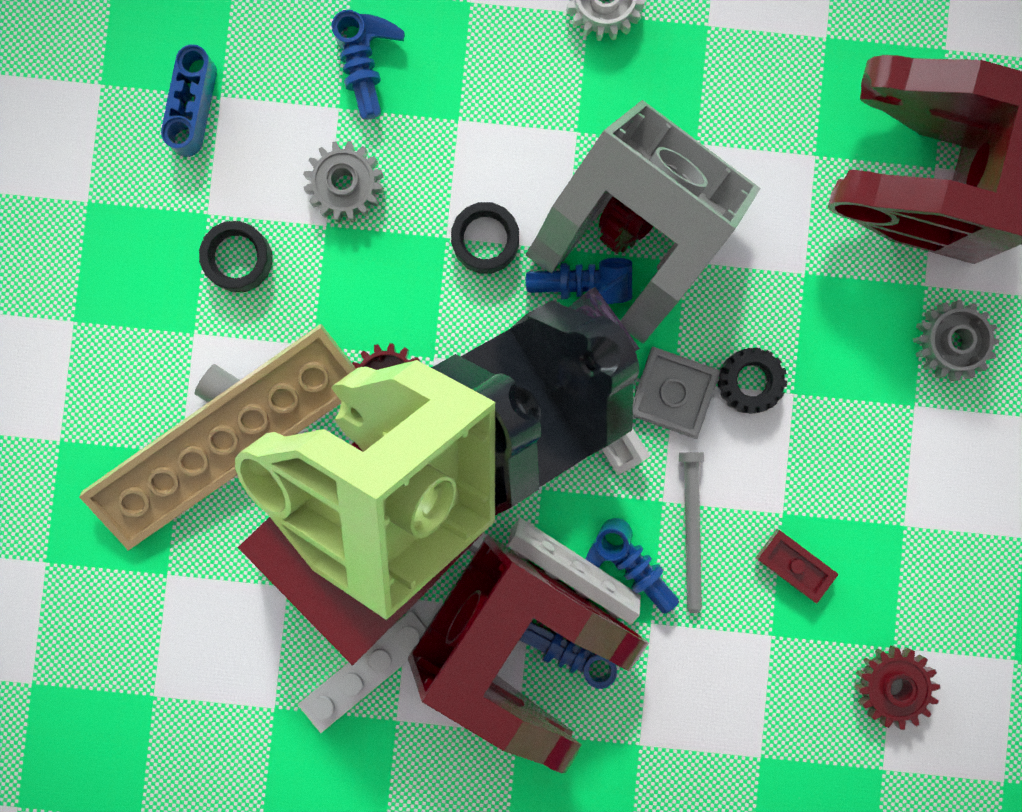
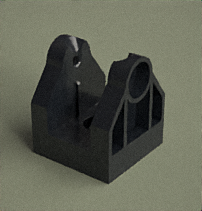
M551 300L524 315L507 331L462 356L454 354L431 367L495 402V516L515 506L537 492L544 484L632 431L634 381L639 374L637 354L622 328L611 319L603 316L593 318ZM517 402L523 406L526 413L518 407Z

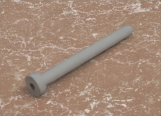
M679 452V462H684L687 609L690 613H700L702 609L699 462H704V452Z

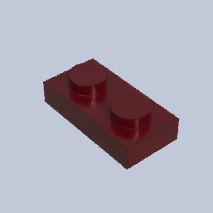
M778 529L775 530L755 557V559L816 604L839 575Z

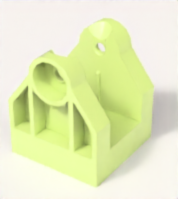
M418 360L379 370L360 367L331 387L341 400L340 410L335 421L345 435L358 444L362 451L322 429L286 437L275 432L266 433L242 450L235 458V470L246 493L257 506L270 516L311 569L386 620L495 522V402Z

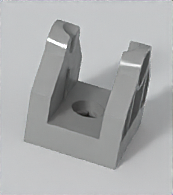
M641 100L608 126L599 136L551 207L526 256L552 274L560 262H564L614 196L675 242L657 265L658 271L618 323L629 334L641 343H644L731 236L761 188L645 101Z

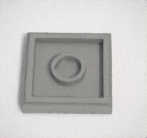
M651 347L633 398V417L698 439L721 370L656 347Z

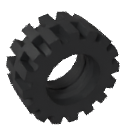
M756 347L743 349L732 354L723 363L720 369L719 381H717L722 399L726 400L729 407L741 413H760L773 408L778 404V400L782 399L785 394L783 392L784 388L787 387V380H785V374L787 373L786 369L780 365L782 363L778 357L775 358L772 352ZM746 366L759 367L766 376V387L757 396L745 395L738 387V374Z

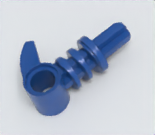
M343 10L335 15L331 26L337 44L343 50L340 53V60L346 63L343 66V72L349 75L344 80L347 90L354 91L360 117L363 120L375 119L381 115V108L375 85L380 83L381 78L379 72L372 70L375 67V62L369 58L372 55L370 42L374 38L404 41L405 33L397 25L381 17L359 14L353 10ZM354 26L359 28L358 33L354 37L345 38L342 36V32L347 27Z
M607 258L599 262V270H596L595 264H589L588 270H583L582 264L575 265V270H570V265L561 263L560 270L553 271L552 274L548 271H528L525 278L526 290L529 293L561 292V300L570 298L571 292H576V297H583V292H589V297H594V302L600 305L627 302L632 299V261L626 258Z
M611 518L605 521L585 559L598 568L604 561L613 562L618 570L625 568L624 577L627 580L632 578L635 580L631 586L635 593L644 591L664 614L672 611L679 604V599L661 579L660 576L664 569L659 564L651 566L649 564L652 559L650 555L642 556L643 547L641 545L634 546L631 543L632 529L625 520ZM609 533L618 534L623 539V543L620 545L610 544L606 540L605 535Z
M533 622L529 624L519 640L543 652L542 661L549 663L555 658L558 660V667L562 668L564 664L569 666V673L573 674L576 670L582 672L587 683L594 688H607L614 683L617 677L616 664L564 639L557 632L554 631L552 633ZM597 660H603L609 664L608 672L602 677H594L589 673L591 664Z

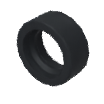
M477 202L466 207L456 217L451 228L452 248L457 259L467 269L479 274H493L505 269L514 260L519 248V227L514 216L505 207L493 202ZM481 217H490L499 221L507 233V243L504 250L498 256L491 259H480L473 256L467 250L464 243V234L467 226L472 221Z
M225 221L212 227L203 237L199 248V263L205 276L215 285L231 292H247L258 287L268 277L272 267V250L267 239L252 225L241 221ZM231 236H242L249 239L257 251V262L254 269L248 275L241 278L225 276L215 263L217 247L224 239Z

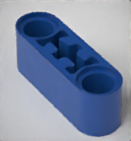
M194 44L182 47L176 55L161 128L163 141L175 153L183 157L194 156L202 148L217 76L215 63L202 47ZM198 60L204 61L203 67L198 72H189L192 63ZM182 130H189L188 139L183 143L176 144V135Z

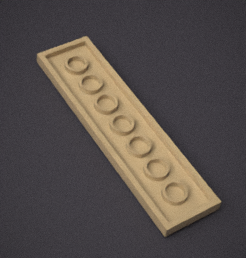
M320 324L81 492L79 498L125 548L130 550L237 476L235 470L236 456L263 435L272 432L285 437L296 435L341 404V400L331 387L356 368L323 325Z

